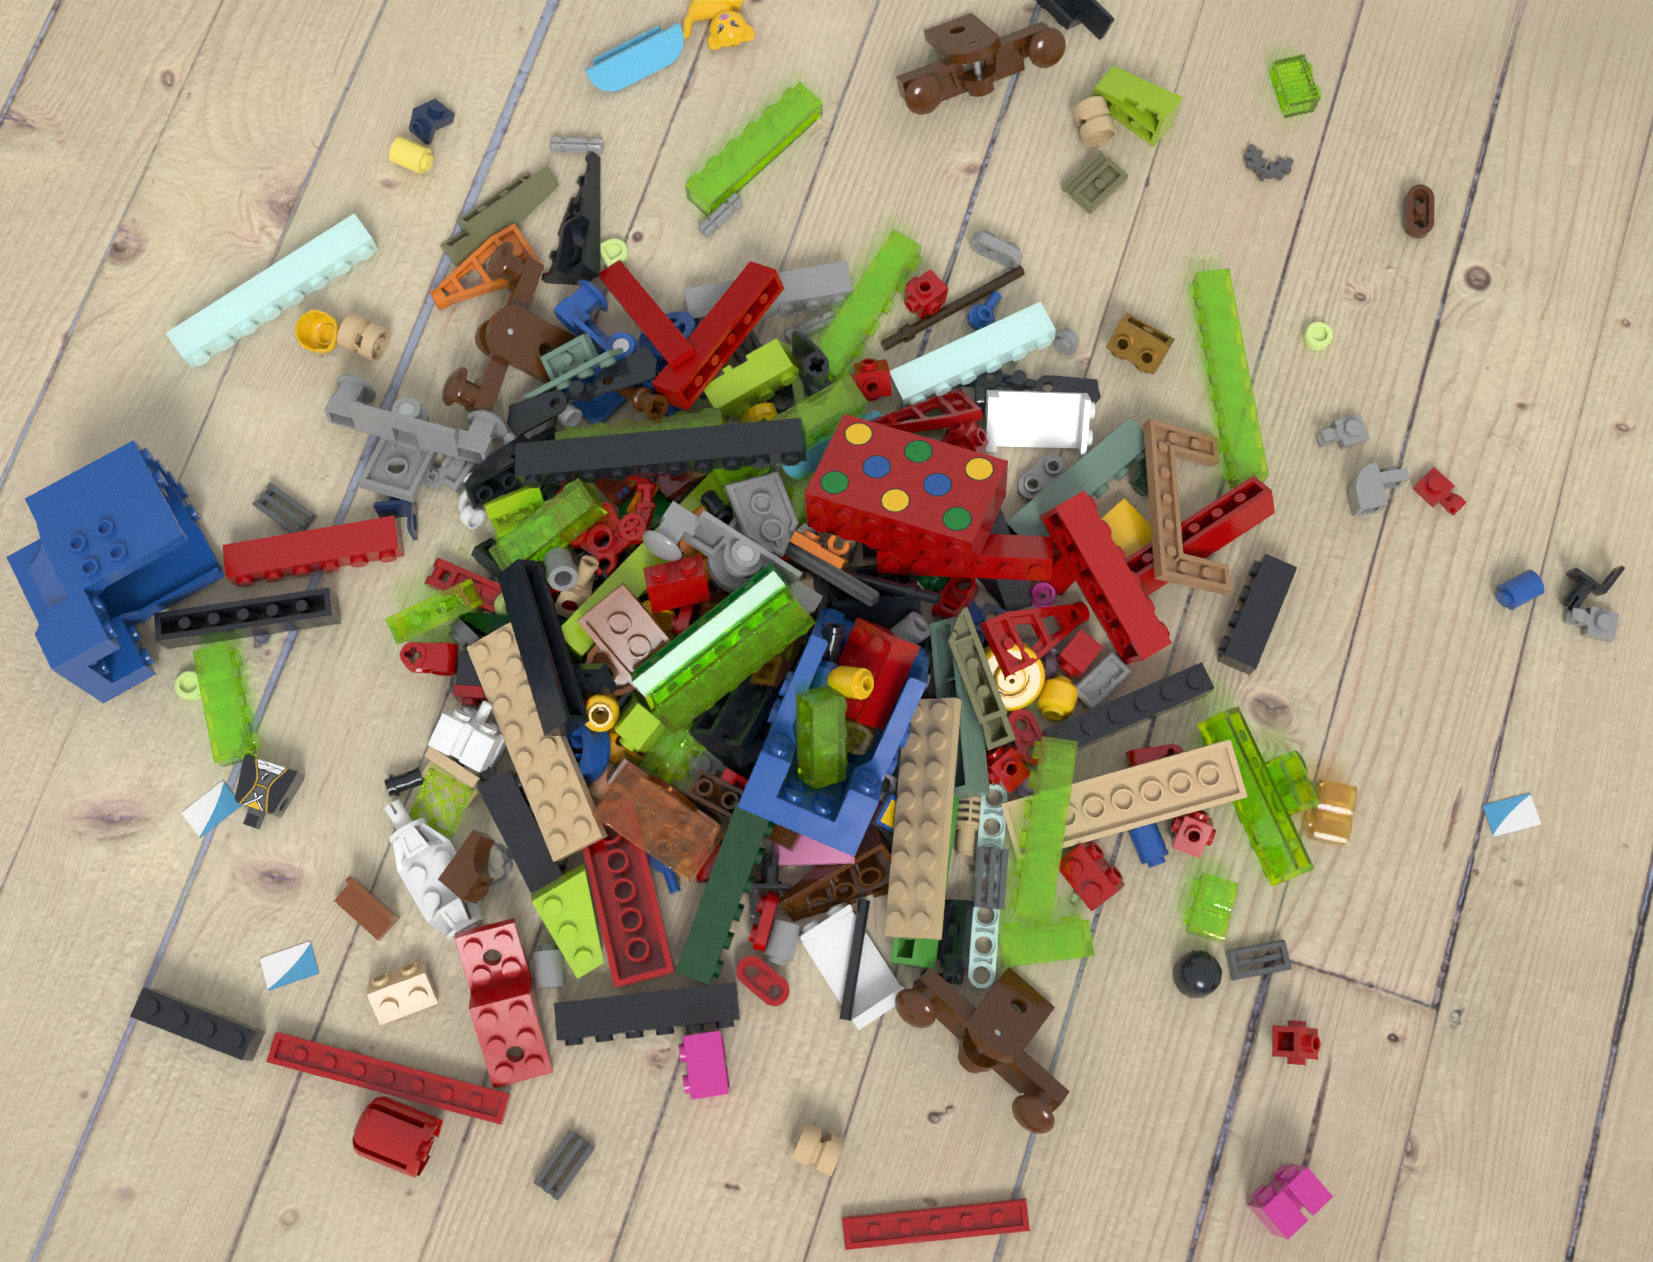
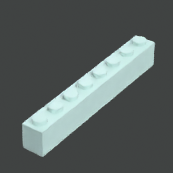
M352 214L174 327L166 335L192 369L196 366L204 365L210 360V357L220 351L229 349L235 341L243 336L254 333L257 327L268 320L276 319L282 311L290 306L299 304L303 301L304 297L313 291L321 290L335 277L346 274L351 267L360 261L371 258L378 248L357 216Z

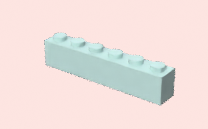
M1040 301L891 370V383L905 408L926 401L927 398L947 394L951 391L952 387L958 384H969L978 375L984 372H995L1002 367V364L1010 360L1014 362L1021 360L1028 352L1036 348L1038 350L1047 348L1055 340L1056 329Z

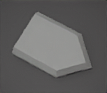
M776 471L725 485V490L743 535L782 558L799 522L779 472Z

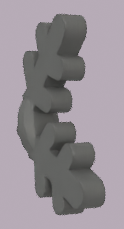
M1253 144L1248 146L1247 152L1243 156L1244 160H1247L1245 167L1254 170V173L1259 176V181L1261 182L1272 177L1282 180L1284 174L1289 175L1291 173V166L1294 163L1292 158L1284 160L1282 157H1279L1276 165L1275 162L1270 161L1268 169L1263 168L1267 160L1265 158L1260 160L1263 151H1257Z

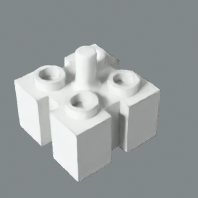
M483 701L478 711L465 706V708L455 709L454 712L442 713L428 743L432 748L448 756L456 757L459 759V762L478 772L487 770L488 767L492 768L499 765L507 748L495 720H490L489 723L486 722L493 708V704L488 701Z

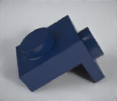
M433 99L413 108L409 130L428 145L432 143L436 130L453 123L455 114L437 99Z

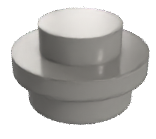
M1071 329L1058 330L1053 341L1054 347L1062 354L1072 355L1077 350L1079 338Z

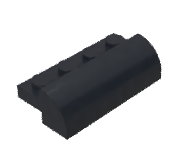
M746 638V641L736 649L689 731L698 743L717 754L729 757L732 751L747 753L779 695L784 680L777 687L750 683L758 655H767L770 645L766 640ZM797 656V658H796V660H795V662H794L792 668L790 669L791 672H792L794 666L796 665V663H797V661H798V659H799V656Z

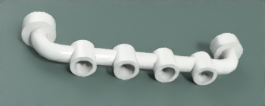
M568 404L565 411L558 415L559 423L567 429L575 428L582 419V412L572 404ZM546 422L523 435L529 439L534 434H539L544 431ZM509 432L504 437L503 445L518 437L515 432ZM470 472L466 475L464 483L473 472ZM464 490L458 500V509L461 513L460 521L469 529H475L483 522L485 512L479 507L474 510L471 508L466 491Z

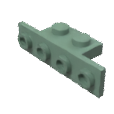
M582 334L540 357L551 381L522 396L523 400L551 392L555 389L563 391L569 388L572 380L576 378L583 380L594 375L593 369L600 366L603 369L615 364V357L623 354L624 351L622 348H617L598 355L589 334Z

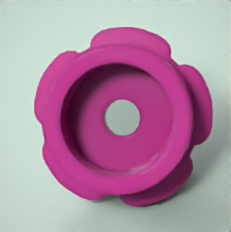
M1038 582L1035 587L1030 588L1031 596L1029 598H1031V604L1035 608L1051 607L1054 605V598H1056L1057 593L1049 583ZM1040 594H1044L1045 598H1041Z

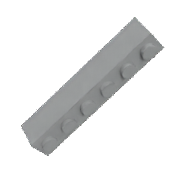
M847 261L777 272L785 289L759 321L765 320L769 316L779 315L786 317L798 311L814 312L821 309V307H842L852 302L853 289ZM735 280L684 289L687 310L694 318L696 328Z

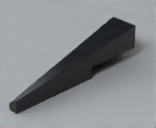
M593 152L585 158L587 162L585 175L579 176L576 182L580 186L578 194L575 198L572 197L570 199L559 228L558 235L560 238L557 251L553 250L549 255V258L552 260L550 270L542 274L541 280L545 283L578 285L577 281L580 279L591 281L600 275V157Z

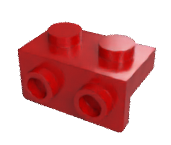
M1087 841L1078 845L1054 865L1092 912L1116 894L1125 884L1122 881L1123 877L1120 871L1115 866H1110L1103 857L1104 852L1095 842Z

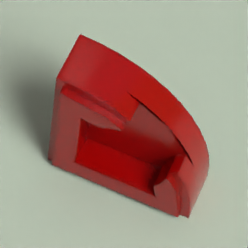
M725 768L721 776L722 780L743 791L748 782L746 778L728 768Z

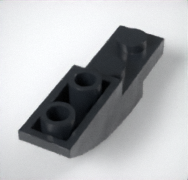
M552 426L529 439L525 435H521L485 459L463 484L471 508L474 510L522 484L515 477V443L559 440L558 430Z

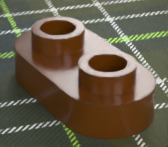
M1419 184L1411 187L1404 198V229L1409 236L1417 239L1426 237L1434 226L1435 197L1433 191L1425 185ZM1414 199L1419 200L1421 204H1417ZM1414 224H1418L1421 229L1415 227Z

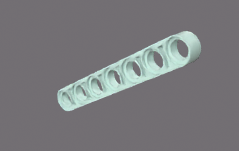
M989 785L990 790H996L1000 793L1002 797L1001 803L1007 801V793L1000 785ZM985 795L981 796L982 801L980 803V828L977 831L973 902L978 847L1002 850L1004 849L1006 820L1001 803L997 806L989 805ZM994 819L999 823L1000 829L997 834L989 835L984 831L983 824L986 820ZM998 856L996 861L994 880L996 888L993 894V903H998L1001 856ZM985 862L983 867V878L988 877L989 864H986ZM982 892L981 901L986 902L987 894ZM974 907L967 978L970 985L974 988L985 989L991 986L995 979L1000 910L991 909L994 915L993 920L989 924H984L977 918V912L980 908ZM987 937L990 940L992 947L987 954H981L976 950L975 941L977 938ZM984 967L988 970L990 977L987 983L978 984L974 981L973 971L975 968Z

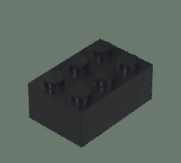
M877 564L845 568L846 570L902 584H907L908 582L918 584L915 573H909V575L878 574ZM827 581L830 608L840 611L845 615V619L854 623L858 617L882 627L894 626L911 612L921 615V600L913 602L903 599L901 595L877 590L880 594L879 600L872 607H869Z

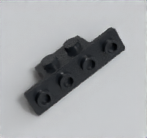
M1036 0L1040 7L1047 10L1056 19L1057 23L1066 30L1082 23L1098 39L1105 37L1115 20L1096 0Z

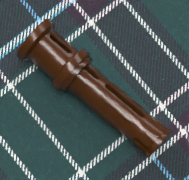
M609 378L606 381V385H610L613 378ZM635 385L615 391V393L632 402L635 410L645 412L650 419L658 420L668 410L667 399L660 394H655L648 387H638Z

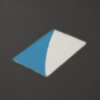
M221 781L181 814L201 838L242 805L235 802V795L225 782Z
M1530 793L1483 805L1494 837L1541 824Z
M311 942L260 958L269 991L319 973Z

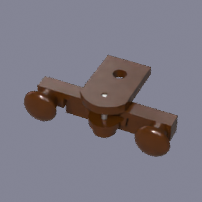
M970 13L924 30L925 40L944 59L896 76L900 96L905 100L908 109L915 114L925 115L933 112L942 101L968 92L973 97L990 94L994 90L995 81L1025 70L1023 58L1029 57L1031 62L1039 68L1054 66L1064 55L1066 41L1058 29L1050 28L1044 22H1039L999 37L996 32L974 14ZM983 60L984 65L980 66L979 61ZM973 63V69L966 72L963 71L962 64Z
M511 242L501 244L492 254L488 264L490 279L496 280L501 277L510 282L507 290L512 293L507 306L495 312L489 320L481 323L476 331L475 343L488 356L481 378L475 379L473 383L467 380L468 372L465 367L454 370L447 378L442 391V400L446 406H451L455 402L464 406V410L468 412L480 409L492 412L509 365L545 384L550 382L551 380L540 359L542 357L539 352L540 345L544 344L549 352L577 338L528 311L544 265L528 256L520 259L512 255L513 244Z
M931 967L911 989H903L897 993L895 1008L899 1016L907 1024L916 1028H927L934 1023L936 1018L960 1040L958 1060L966 1071L979 1073L993 1069L1018 1093L1024 1094L1017 1096L1012 1103L1013 1116L1021 1127L1035 1134H1045L1052 1130L1055 1123L1053 1112L1063 1103L1070 1091L1024 1051L1055 1008L1010 967L1002 974L977 1008ZM1011 1003H1015L1020 1008L1021 1013L1015 1011Z

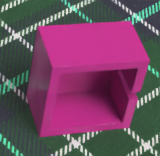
M714 1031L683 1036L684 1043L679 1044V1055L681 1063H687L688 1074L683 1075L685 1094H691V1100L730 1094L728 1067L725 1066L724 1062L726 1060L723 1032Z
M1283 1164L1272 1175L1275 1179L1267 1186L1263 1184L1255 1189L1250 1195L1252 1200L1247 1204L1271 1234L1287 1240L1308 1221L1300 1211L1303 1206L1311 1216H1314L1333 1198V1195L1307 1166L1290 1164L1289 1166Z

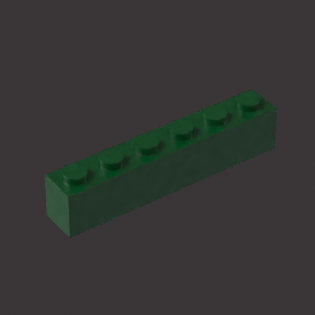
M740 799L735 806L675 973L707 985L710 984L712 977L719 978L724 961L719 959L723 949L729 950L735 934L730 932L733 920L739 922L745 905L740 903L743 892L750 893L755 879L750 873L754 864L760 866L765 852V848L760 847L764 836L770 838L775 825L774 822L737 807Z

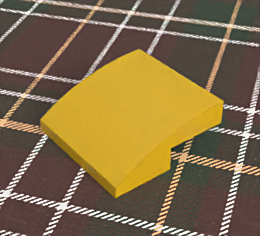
M1125 498L1101 519L1109 525L1114 543L1122 548L1126 558L1152 542L1151 524Z

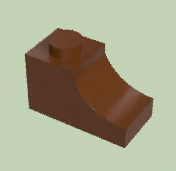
M473 830L438 880L461 900L477 904L488 894L489 886L494 881V878L489 873L488 859L495 840L488 834Z

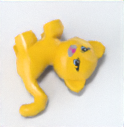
M692 0L689 4L687 15L683 20L682 31L684 40L690 37L694 21L712 20L710 36L707 42L709 50H718L721 47H735L742 42L753 41L755 37L754 29L747 24L741 13L735 12L742 10L745 0Z

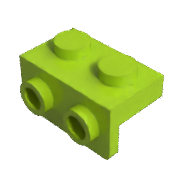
M523 487L484 504L492 528L501 543L507 540H514L524 533L541 529L547 524L554 522L552 513L545 503L539 488Z

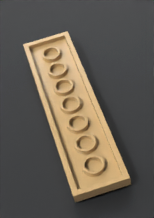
M511 622L483 637L471 646L466 647L487 700L493 704L492 712L553 862L561 861L607 837L567 737L544 736Z
M958 698L920 699L910 720L912 724L909 730V738L905 747L901 748L884 932L886 937L942 940L962 702Z
M1228 739L1001 803L1015 855L1017 861L1246 798L1247 793L1232 742Z

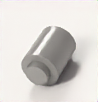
M561 547L548 551L544 557V565L550 586L558 591L571 589L578 581V574L571 552Z
M911 612L889 629L916 645L930 635L928 623L916 612Z
M773 919L764 955L769 956V963L785 967L786 961L793 962L802 929L801 926Z
M556 944L538 946V951L533 952L535 989L565 987L564 960L561 950L557 949Z

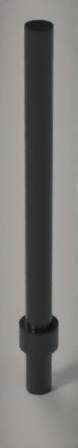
M783 560L796 569L811 572L795 561ZM842 569L874 589L901 595L905 600L913 602L921 600L936 605L941 601V593L921 589V586L910 582L902 584Z

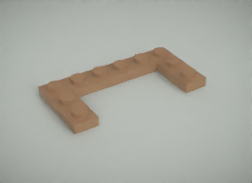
M1149 419L1143 423L1155 579L1225 595L1231 591L1229 564L1183 554L1175 457L1213 467L1219 463L1217 437Z

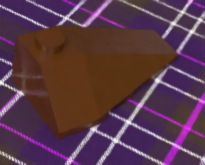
M870 823L856 851L855 864L816 865L778 899L779 904L793 921L828 912L831 906L846 902L847 905L857 903L856 899L873 894L874 898L887 894L892 855L890 844L879 828Z

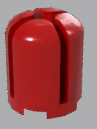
M377 1097L368 1103L356 1123L352 1138L353 1150L363 1158L416 1178V1175H421L430 1159L429 1153L435 1137L439 1138L443 1120L389 1097Z

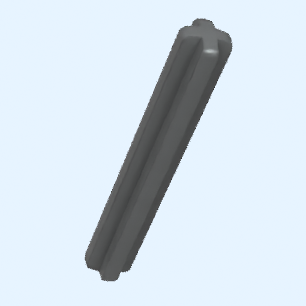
M789 542L784 553L785 556L869 607L878 602L880 594L877 590L842 569Z

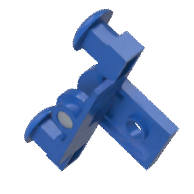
M578 280L579 289L570 297L564 298L554 308L556 318L577 337L582 334H589L598 355L609 350L622 348L624 353L615 357L616 362L640 350L639 342L634 336L618 332L608 337L592 323L589 314L597 307L607 312L608 302L603 292L588 280ZM600 366L593 369L594 375L580 381L584 384L596 381L597 375L603 369ZM654 380L637 385L638 387H648L655 394H658L652 385ZM567 388L561 392H563L566 395V393L570 391L569 388ZM704 391L699 396L702 400H707L708 398ZM615 392L603 393L598 398L592 397L589 402L578 400L571 404L582 412V418L598 431L628 400ZM668 404L665 416L676 424L688 411Z

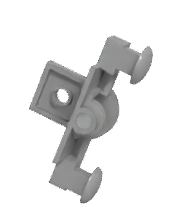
M342 374L337 377L336 385L338 390L335 395L332 394L324 409L328 422L331 424L381 437L358 481L360 488L414 503L438 453L481 464L494 452L493 438H503L507 434L505 422L498 415L487 410L480 409L470 412L467 416L468 423L470 424L468 431L459 429L457 436L456 429L429 421L426 408L413 397L399 398L394 402L389 411L365 405L364 403H371L375 400L376 392L367 380L354 374ZM395 466L404 467V470L400 473L394 474L390 472Z
M673 501L663 515L658 530L656 532L648 530L643 533V542L647 549L663 560L677 561L682 557L681 550L677 546L680 539L708 557L706 565L711 578L721 589L729 593L734 592L771 562L791 586L796 598L793 599V604L782 613L777 612L769 618V623L777 632L798 633L804 639L808 636V632L803 624L814 613L823 596L798 581L802 574L801 571L744 536L736 515L728 526L705 510L698 517Z

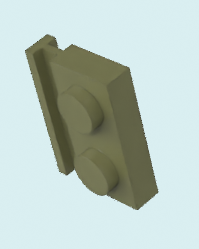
M1101 151L1096 153L1062 187V190L1064 192L1067 191L1071 198L1090 215L1124 184L1128 178V174L1111 159H1106Z

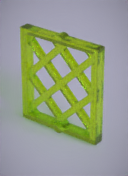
M430 768L409 816L415 820L421 819L422 817L418 813L427 810L430 818L429 821L426 820L427 826L451 838L456 831L474 789L456 781L453 777H448ZM434 776L444 779L446 784L437 786ZM431 780L433 788L426 791V788ZM452 785L462 788L464 793L455 795ZM448 787L451 797L442 800L439 790ZM435 792L438 802L430 805L426 794ZM465 797L460 807L457 799ZM423 799L425 807L418 809V806L421 800ZM453 801L456 811L447 814L444 804ZM440 805L443 816L434 818L431 808ZM457 815L453 825H451L449 817ZM445 819L448 829L445 830L437 826L436 822Z

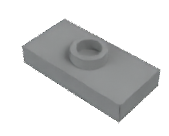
M1111 651L1075 686L1078 689V700L1088 710L1096 708L1132 670Z

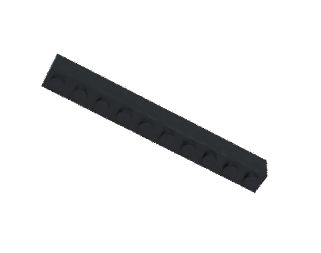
M801 418L515 443V477L528 488H539L542 484L550 483L565 486L573 481L596 483L598 479L607 478L614 481H622L630 476L653 478L655 474L665 473L670 476H679L688 471L710 473L712 469L722 468L727 471H736L745 466L767 468L770 464L779 463L785 466H794L799 464V462L807 461L806 433Z

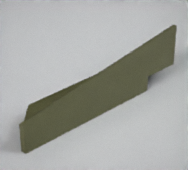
M549 166L544 167L533 176L529 173L519 176L456 221L462 232L440 245L441 249L456 267L461 265L492 235L514 223L518 226L559 186Z
M962 606L959 609L958 617L947 642L977 722L982 724L987 750H990L1016 739L968 607Z

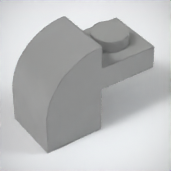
M1377 462L1364 467L1351 481L1348 488L1347 496L1352 517L1379 513L1388 505L1385 490L1403 486L1410 479L1408 469H1397L1396 466H1390L1379 471Z

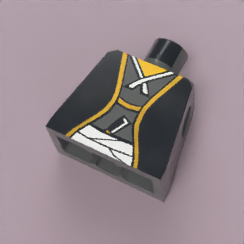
M245 755L235 794V802L249 808L242 824L260 830L266 814L281 818L303 783L305 776L297 771Z

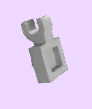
M1360 413L1335 420L1331 424L1332 428L1321 431L1322 435L1316 437L1320 447L1338 442L1340 449L1362 444L1370 439Z
M1593 606L1587 608L1586 611L1572 608V612H1565L1564 623L1583 627L1582 636L1612 642L1615 640L1619 613Z

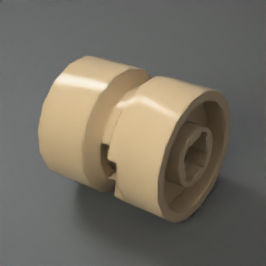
M1094 96L1087 98L1073 108L1072 113L1077 126L1080 128L1079 132L1085 147L1097 148L1109 143L1116 137L1117 130L1113 119L1107 116L1110 114L1104 97Z
M355 313L347 315L340 325L337 334L339 346L351 352L358 351L360 356L373 362L378 361L383 356L390 340L389 329L376 323L370 324L368 319Z
M805 1122L791 1160L806 1167L814 1164L816 1171L831 1177L846 1139L831 1132L824 1135L821 1128Z

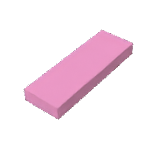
M801 835L793 852L774 843V854H780L779 866L855 864V856H850L804 835Z

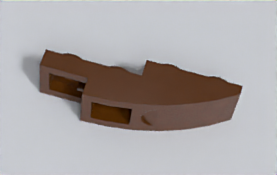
M700 769L686 795L731 820L738 800L741 799L744 791ZM775 823L770 838L766 836L764 838L793 852L802 834Z

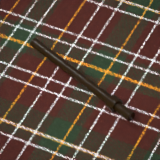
M1019 265L1017 268L1004 273L942 307L933 315H928L911 325L906 324L898 328L897 333L880 342L882 348L887 351L902 342L907 343L915 339L916 334L1024 276L1025 271L1023 267Z

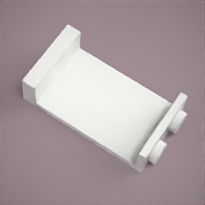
M987 390L984 432L986 433L988 443L984 450L985 452H996L997 446L1075 448L1079 450L1080 455H1086L1087 446L1092 445L1093 433L1092 429H1089V419H1094L1095 403L1091 402L1088 393Z
M839 904L826 913L829 917L820 924H818L817 920H814L801 929L804 934L799 937L841 1005L856 919L850 904L846 907ZM866 931L851 1018L858 1031L895 1007V997L899 991L904 989L898 983Z

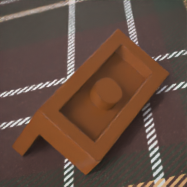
M349 876L345 880L349 885L334 901L376 940L380 941L400 917L358 879Z

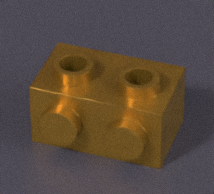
M1127 312L1120 320L1105 348L1109 349L1116 358L1126 359L1135 364L1139 371L1154 375L1175 339Z

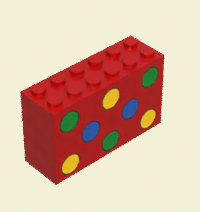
M844 414L805 491L808 527L813 528L817 532L837 535L847 541L853 540L866 544L873 549H883L899 557L919 560L929 566L942 567L955 574L972 576L1006 497L1008 461Z

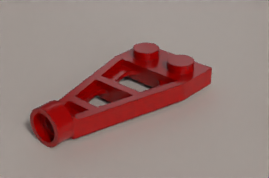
M958 389L941 396H932L927 398L926 401L907 406L874 419L871 422L914 433L953 427L959 422L966 424L973 419L975 421L981 420L982 411L967 394ZM939 408L945 415L927 418L923 413Z
M1076 601L1068 605L1009 611L981 623L980 627L1004 677H1007L1033 665L1073 629L1089 621L1090 612L1084 602ZM1054 616L1060 630L1049 636L1041 619ZM1017 625H1032L1038 642L1031 649L1036 653L1037 659L1033 657L1030 659L1028 653L1025 652V647L1015 628ZM1014 643L1020 649L1022 661L1007 651L1014 647Z

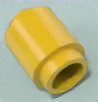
M839 666L829 673L827 679L830 691L840 697L863 700L871 694L874 687L873 676L865 668Z

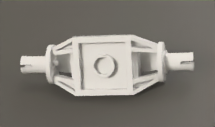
M400 799L393 801V806L391 807L388 804L384 811L388 814L396 828V831L388 840L394 846L397 871L425 920L444 933L448 942L454 941L455 933L476 928L485 921L481 915V900L477 904L463 901L438 880L458 851L452 841L427 826L425 818L412 821ZM421 831L430 842H427L419 832ZM466 903L468 905L472 919H469L466 909L464 907ZM487 950L484 953V956L487 955L490 952V950Z

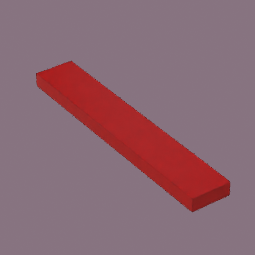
M620 260L600 272L598 276L600 281L672 369L696 354L693 346Z
M1026 1198L842 1217L845 1250L1030 1231Z

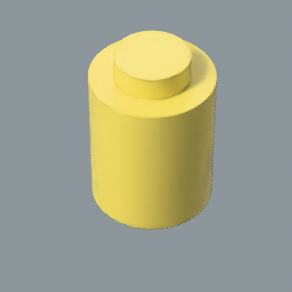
M401 136L394 140L389 152V160L419 174L429 171L434 161L431 149Z

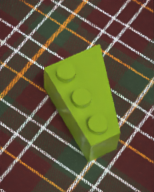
M1114 65L1094 87L1092 97L1101 96L1105 98L1110 111L1109 116L1152 147L1158 143L1173 125L1183 99L1180 95Z
M776 338L746 355L747 361L732 369L730 365L723 368L724 374L711 381L704 390L714 409L738 419L752 406L770 400L775 395V391L782 386L793 383L802 368L785 342Z
M635 691L630 694L620 707V716L614 726L615 732L621 736L619 742L632 752L635 750L643 754L646 752L656 754L677 728L674 723L657 709L653 711L647 702Z
M581 864L531 894L532 904L577 979L604 963L584 865Z

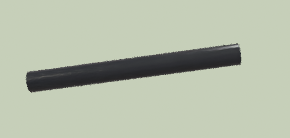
M865 899L858 900L839 1019L851 1021L869 913L870 901Z

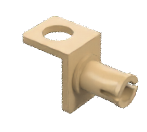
M585 555L581 558L578 567H576L578 574L577 583L571 589L561 591L554 603L557 614L570 618L591 596L595 577L594 572L599 565L594 557ZM567 600L574 601L578 608L574 611H569L563 608L562 603Z

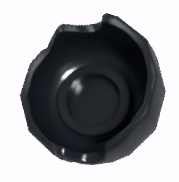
M1193 950L1184 955L1175 964L1173 969L1174 983L1178 990L1187 997L1204 998L1219 987L1222 979V968L1216 957L1207 951Z

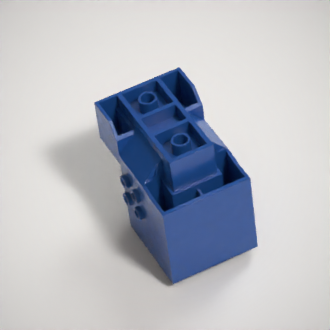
M134 440L25 498L37 523L40 539L6 557L38 621L39 626L35 636L51 669L103 704L156 675L151 665L155 663V660L147 648L143 649L140 643L143 637L136 625L154 616V613L169 608L226 576L197 522L201 519L199 513L192 504L188 505L185 499L189 495L182 483H177L170 471L166 472L162 463L158 459H154L147 447L142 449Z
M828 608L827 611L821 609L795 671H788L779 692L783 699L777 697L767 722L772 725L737 807L854 857L879 803L884 777L886 774L892 775L898 762V747L904 748L909 738V730L912 724L910 720L927 685L930 655L926 654V650L920 646L883 730L858 723L835 708L807 703L805 699L808 688L828 645V641L821 634V629L825 628L826 623H838L843 626L845 637L841 638L838 656L840 658L855 624L845 619V615L840 611ZM813 728L834 732L852 745L838 777L827 775L824 778L815 777L808 772V767L802 763L814 737L810 734Z

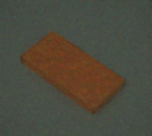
M628 764L592 813L601 822L689 882L693 880L726 834L722 829Z

